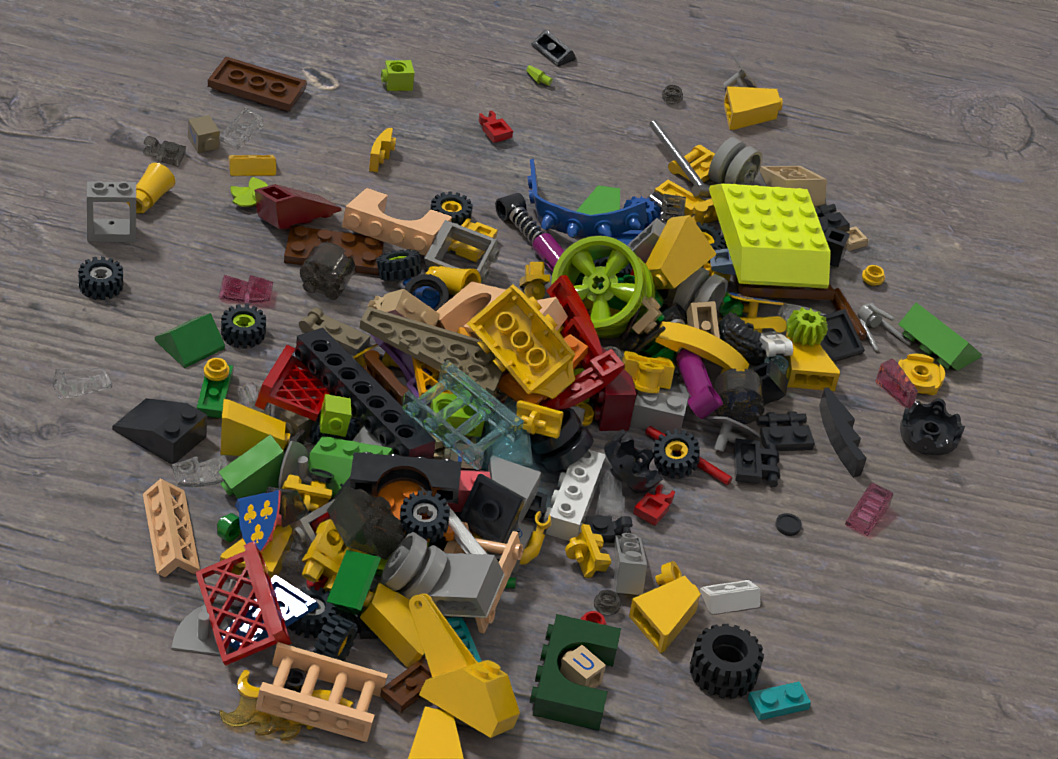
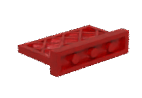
M286 345L262 383L255 406L264 410L267 404L270 403L316 421L321 412L325 394L330 395L331 392L324 387L323 383L315 375L310 373L309 369L301 361L293 356L295 348Z
M254 541L244 545L245 551L195 572L221 659L225 666L276 645L278 642L286 645L292 644L263 554ZM245 561L246 567L240 576L231 573L235 565ZM214 574L221 575L215 587L207 585L205 578ZM227 578L237 581L231 592L221 589ZM244 583L253 586L248 598L238 595ZM218 594L228 597L222 609L213 606V602ZM234 600L244 603L238 615L228 612ZM251 606L260 608V612L255 620L245 617ZM225 617L235 620L229 631L222 630L219 627ZM241 622L251 625L245 637L235 634ZM258 628L267 631L268 638L258 642L252 640ZM232 639L242 642L237 651L230 654L227 653L226 649Z

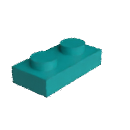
M800 681L749 692L748 701L759 721L809 710L811 701Z

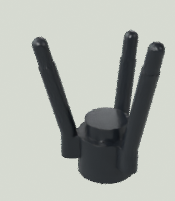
M640 307L631 317L625 331L620 335V338L623 340L620 344L622 350L638 354L645 346L665 331L666 328L664 326L659 328L660 324L672 319L674 313L671 312L649 334L643 337L641 334H637L636 331L633 334L630 333L641 310Z

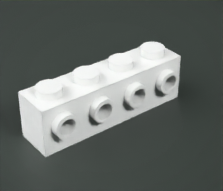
M588 450L577 462L564 468V470H567L566 473L561 472L558 481L560 490H554L551 499L553 508L548 507L544 517V522H547L550 514L552 521L551 526L546 531L547 535L569 541L570 538L577 537L580 534L581 526L585 521L603 473L605 454Z

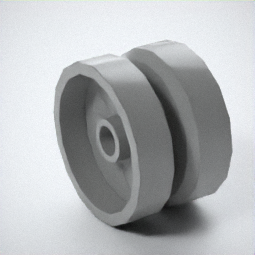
M730 137L719 147L714 155L708 172L709 178L717 184L751 185L760 170L763 160L762 153L752 146L746 147V144L736 137Z
M700 267L680 283L673 303L677 302L687 311L691 303L715 301L716 312H718L727 291L728 281L716 274L709 277V271Z
M412 532L399 543L389 557L383 569L380 582L394 591L401 589V595L408 599L422 593L429 594L445 568L447 553L434 545L427 548V541Z

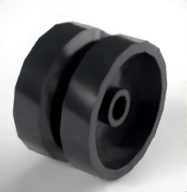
M572 408L558 410L563 412L560 436L558 438L539 433H529L527 437V443L534 453L540 454V461L550 472L560 471L577 462L588 452L594 442L593 436L585 426L581 425L579 416Z

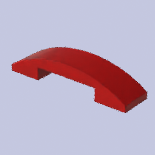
M610 349L590 360L591 367L575 375V381L553 399L548 397L545 401L541 400L538 405L554 410L575 406L612 382L624 370L625 364Z

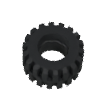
M715 624L711 626V629L705 628L696 639L690 661V673L693 674L692 679L694 682H699L698 687L702 690H708L707 693L712 696L717 694L719 698L724 699L725 696L734 699L737 698V695L742 697L747 695V691L751 692L757 683L764 659L763 647L761 644H758L756 636H750V631L746 629L743 631L737 625L731 627L729 624H722V626Z

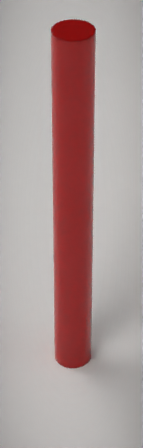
M651 425L645 431L646 435L658 441V436L663 434ZM673 450V452H675L676 454H678L679 456H681L680 450H679V451H677V450L674 451V450ZM699 458L698 468L726 486L731 483L732 477L703 458Z

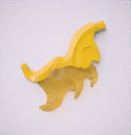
M243 670L237 682V689L241 695L239 706L230 713L220 710L221 720L232 727H243L251 724L259 725L261 728L255 730V735L265 736L275 731L284 730L285 733L280 735V740L288 741L295 738L299 734L301 726L306 724L255 710L260 688L251 686L247 682L250 672L249 670ZM313 690L312 696L328 701L331 691ZM341 697L340 705L353 708L354 702ZM306 725V728L309 730L314 728L313 726Z

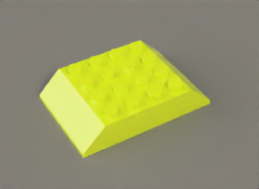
M722 183L709 187L739 284L828 288L830 249L808 189Z

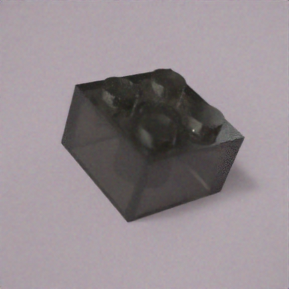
M346 486L327 509L345 545L361 552L387 560L406 537L401 528V522L390 509V503L385 498L371 496L362 489L355 490Z

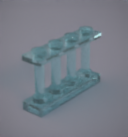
M449 360L440 366L438 383L418 398L410 391L404 394L402 408L410 418L418 421L428 433L435 435L446 448L452 449L466 464L471 465L476 470L482 467L483 451L502 436H506L512 442L521 437L524 421ZM445 390H450L457 396L455 400L438 413L427 406L430 401ZM464 405L471 407L477 412L456 429L445 421ZM484 420L495 427L492 432L476 444H473L465 437L468 432Z

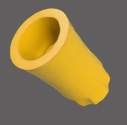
M160 163L149 164L144 175L136 184L137 214L145 213L159 198L175 186V177L166 166Z
M431 266L426 274L439 277L446 284L449 295L455 296L471 282L481 284V276L477 269Z

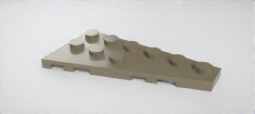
M367 307L360 320L359 328L493 399L504 372L493 362L496 357L492 352L486 354L477 344L480 339L371 307Z

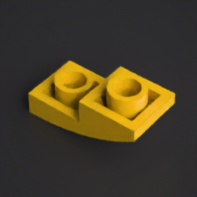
M387 128L375 140L370 153L369 171L378 172L379 163L384 164V159L389 160L390 151H395L396 138L392 137L393 128Z

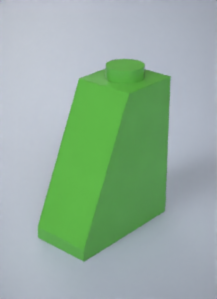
M597 186L577 209V212L594 215L620 210V188Z
M270 434L220 470L219 474L224 479L220 484L229 497L234 494L237 499L266 493L279 488L280 470L285 453Z

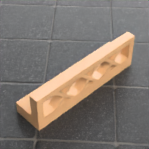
M160 478L143 493L157 574L166 577L177 567H180L195 575V572L199 571L200 567L185 491Z

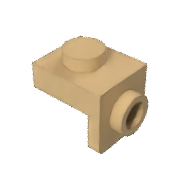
M644 296L642 303L649 311L632 326L637 334H643L644 332L649 334L658 325L655 321L662 315L658 310L661 308L660 304L653 297L648 299Z

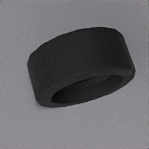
M421 274L413 277L404 288L411 294L422 286L436 289L440 295V302L433 309L435 311L449 301V291L446 284L439 277L431 274Z

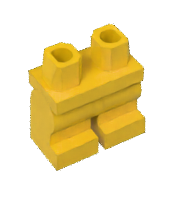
M331 519L319 524L315 532L317 535L312 541L307 554L302 559V562L305 563L302 577L313 583L319 580L321 574L328 578L323 587L325 592L331 591L346 550L369 555L373 549L372 546L357 536H348L350 532Z

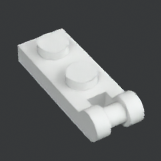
M776 331L761 333L760 341L763 344L762 348L766 350L767 357L776 356V354H784V356L793 355L792 341Z

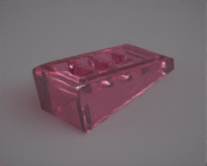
M893 358L881 363L875 382L904 407L910 409L914 404L918 390Z
M871 483L846 520L845 525L868 536L890 507L893 493L875 483ZM857 517H859V518H861V519H863V520L869 522V524L866 523V522H864V521H862V520H860V519H858Z

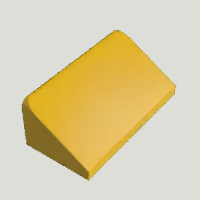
M273 155L228 156L231 176L276 175V158Z

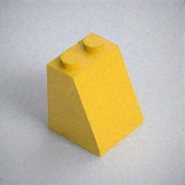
M691 215L672 217L667 221L646 265L653 276L655 290L674 289L717 254Z

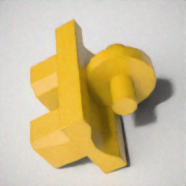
M529 262V265H525V276L519 279V286H525L524 294L528 299L533 296L536 300H541L545 295L544 286L550 282V275H544V262Z
M522 400L517 402L514 427L527 430L531 434L539 433L553 438L560 436L563 420L562 411Z
M288 475L281 490L280 505L299 509V517H304L308 511L313 512L327 504L332 497V490L327 489L325 482L315 480L311 482V485L301 484L299 476Z
M582 524L580 534L577 537L570 538V543L566 546L565 553L569 559H576L579 562L585 578H592L596 571L605 572L611 564V558L609 554L600 553L604 543L600 534H593L590 525Z

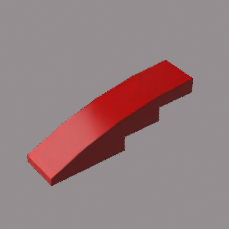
M561 275L546 291L551 298L557 297L568 316L562 324L564 328L560 331L563 338L571 334L588 346V354L580 362L586 370L591 367L590 360L603 354L590 315L568 276Z

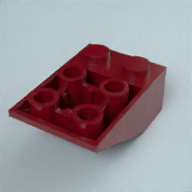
M277 184L254 190L258 216L281 230L289 229L297 223H310L315 218H328L333 216V213L342 211L341 207L319 195Z
M601 346L602 352L605 353L606 350ZM625 369L606 387L589 398L590 403L594 404L593 420L598 422L599 431H621L622 429L629 431L636 391L633 378Z

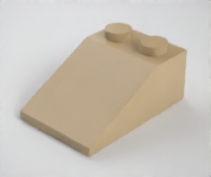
M802 166L760 167V173L767 187L808 189L815 209L817 206L825 204L826 178Z

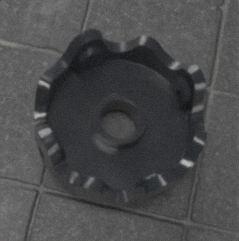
M937 398L929 404L916 401L910 409L905 407L900 422V433L904 441L915 450L926 455H943L952 452L958 447L965 426L961 424L960 415L958 413L954 415L949 414L946 410V403L941 398Z
M622 429L604 446L605 456L612 467L610 471L617 480H623L635 493H647L663 480L659 471L649 470V465L654 458V452L649 448L642 450L635 448L632 437L622 439L626 434L624 429Z

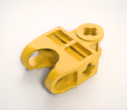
M630 351L624 352L622 360L625 364L624 369L632 376L635 389L646 393H659L660 387L671 388L675 367L669 358H649Z

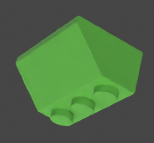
M917 302L898 324L904 329L902 334L912 342L915 339L922 344L919 347L930 356L934 352L939 356L936 361L946 369L952 366L958 371L982 356L969 342Z
M322 436L310 452L308 465L309 469H322L334 475L333 482L326 483L327 489L332 490V497L334 498L341 489L340 484H344L351 475L354 452L391 455L393 454V449ZM358 495L357 498L361 499L359 503L366 501V504H368L373 496Z

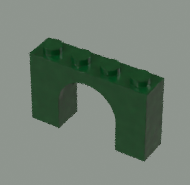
M556 614L554 625L548 624L545 640L550 641L549 645L543 644L540 661L545 662L544 666L538 665L535 682H539V687L533 686L529 703L535 704L532 716L599 731L608 691L575 684L566 679L558 667L561 665L562 657L568 651H574L581 645L606 666L613 667L621 628Z

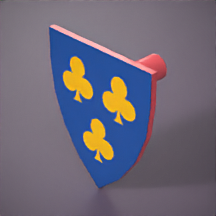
M280 490L240 500L239 521L242 537L246 544L254 541L261 553L268 543L273 541V532L276 525L283 526L285 523V517L279 514Z

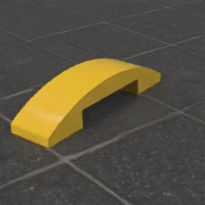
M662 322L659 328L664 326L666 329L656 338L655 342L675 352L680 347H683L721 366L722 375L740 384L744 383L749 363L728 343L692 326L674 322Z

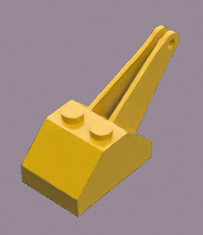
M422 593L413 596L409 601V608L432 678L425 680L419 695L490 738L513 729L520 711L508 674L501 671V667L495 662L489 660L477 662L428 594Z

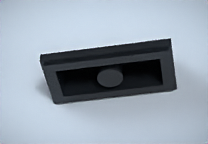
M546 29L531 43L532 46L558 67L576 59L573 50Z

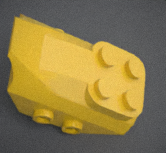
M512 284L466 324L480 339L477 344L486 354L492 352L496 357L493 360L496 366L502 372L507 370L527 394L537 393L553 399L575 381L573 372L575 353L555 329L558 325L549 314L544 317L539 311L542 307L533 296L528 299L520 289Z

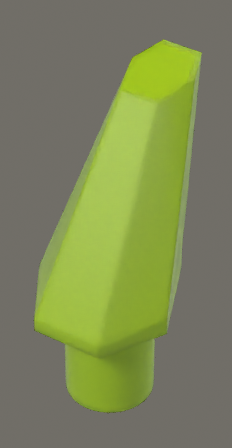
M530 65L526 69L537 84L541 82L547 86L551 85L553 79L545 75L546 73Z

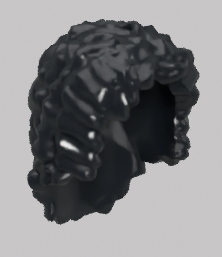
M731 312L720 320L718 324L720 339L738 351L749 364L773 361L772 356L767 357L766 352L763 350V344L760 341L761 333L753 330V324H745V321L741 320L736 313L733 314Z

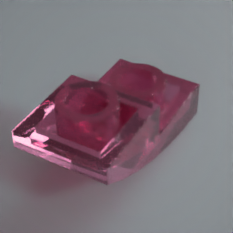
M224 275L219 298L238 302H267L271 298L273 282L250 275L248 282Z

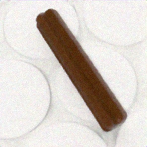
M834 289V300L831 301L837 311L846 309L859 339L865 340L867 331L841 289Z

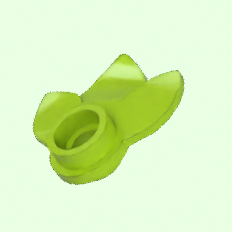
M252 177L248 187L231 186L230 191L235 198L233 203L241 207L256 206L254 190L266 187L268 184Z

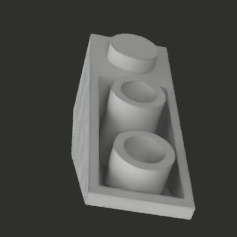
M623 533L622 536L615 535L614 585L616 593L642 595L647 569L642 539L632 533Z

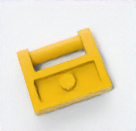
M697 145L684 157L704 183L710 179L708 172L715 153L702 145ZM676 160L668 164V169L672 174L678 173L691 181Z

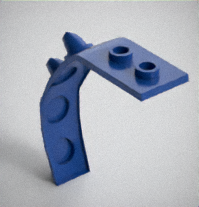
M530 159L531 176H527L529 189H533L529 190L530 204L535 203L537 219L544 230L553 229L568 234L571 238L576 236L583 238L591 236L611 237L632 229L638 230L641 225L648 223L645 201L620 210L589 215L569 210L544 200L539 196L534 159Z

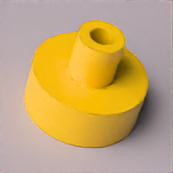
M671 561L661 566V574L656 575L655 579L660 586L682 577V573L676 562Z

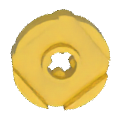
M909 354L906 359L899 360L896 368V378L900 382V388L906 392L913 391L935 395L938 389L942 387L945 370L941 364L938 367L933 363L934 359L930 356Z

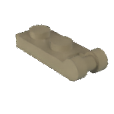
M316 307L310 310L308 317H304L299 322V328L305 333L323 327L348 353L354 356L362 352L370 343V335L324 315L322 310Z

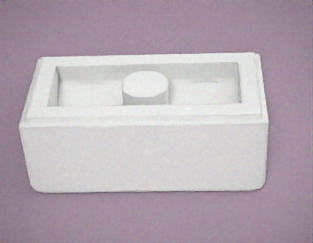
M750 580L700 588V593L711 614L760 607V588Z

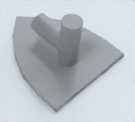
M735 57L734 60L741 70L723 83L724 86L727 88V86L733 87L737 84L738 87H749L743 79L747 76L754 87L758 88Z
M707 416L704 418L721 426L714 448L716 451L724 452L727 441L734 444L735 438L745 439V437L735 434L731 430L758 439L761 438L755 430L731 418Z
M290 441L280 470L279 490L282 489L288 475L299 476L301 482L308 485L315 481L307 476L309 454L306 448L299 442Z
M205 605L196 608L180 623L174 635L171 650L221 656ZM225 618L219 626L222 630H225L228 627V623ZM228 645V647H227V649H226V650H227V653H229V648H230L229 645Z

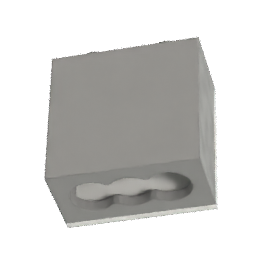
M447 553L445 568L428 595L432 598L443 616L487 618L505 574L495 555Z

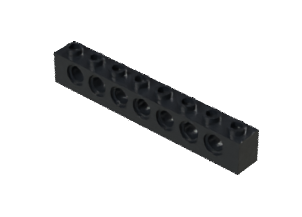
M323 327L297 336L294 350L296 358L334 396L351 399L352 416L357 418L383 447L392 448L393 454L403 457L434 459L436 440Z

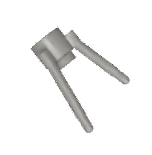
M873 303L865 304L860 308L858 318L867 331L866 336L875 352H878L879 348L868 327L874 328L879 324L908 346L911 345V341L881 317L883 316L890 321H894L895 318L877 308Z

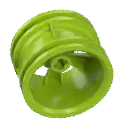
M591 236L575 242L563 252L553 270L551 285L561 275H567L581 300L587 297L594 302L590 318L599 338L611 339L620 337L631 317L640 307L641 310L635 323L649 311L642 303L644 296L648 299L650 297L655 299V284L649 268L626 244L615 238ZM609 257L606 267H595L594 260ZM631 263L635 275V284L618 283V278L615 274ZM580 272L583 273L585 277L582 285H575ZM602 281L604 287L600 290L598 283ZM615 295L628 304L619 313L611 317L607 301Z

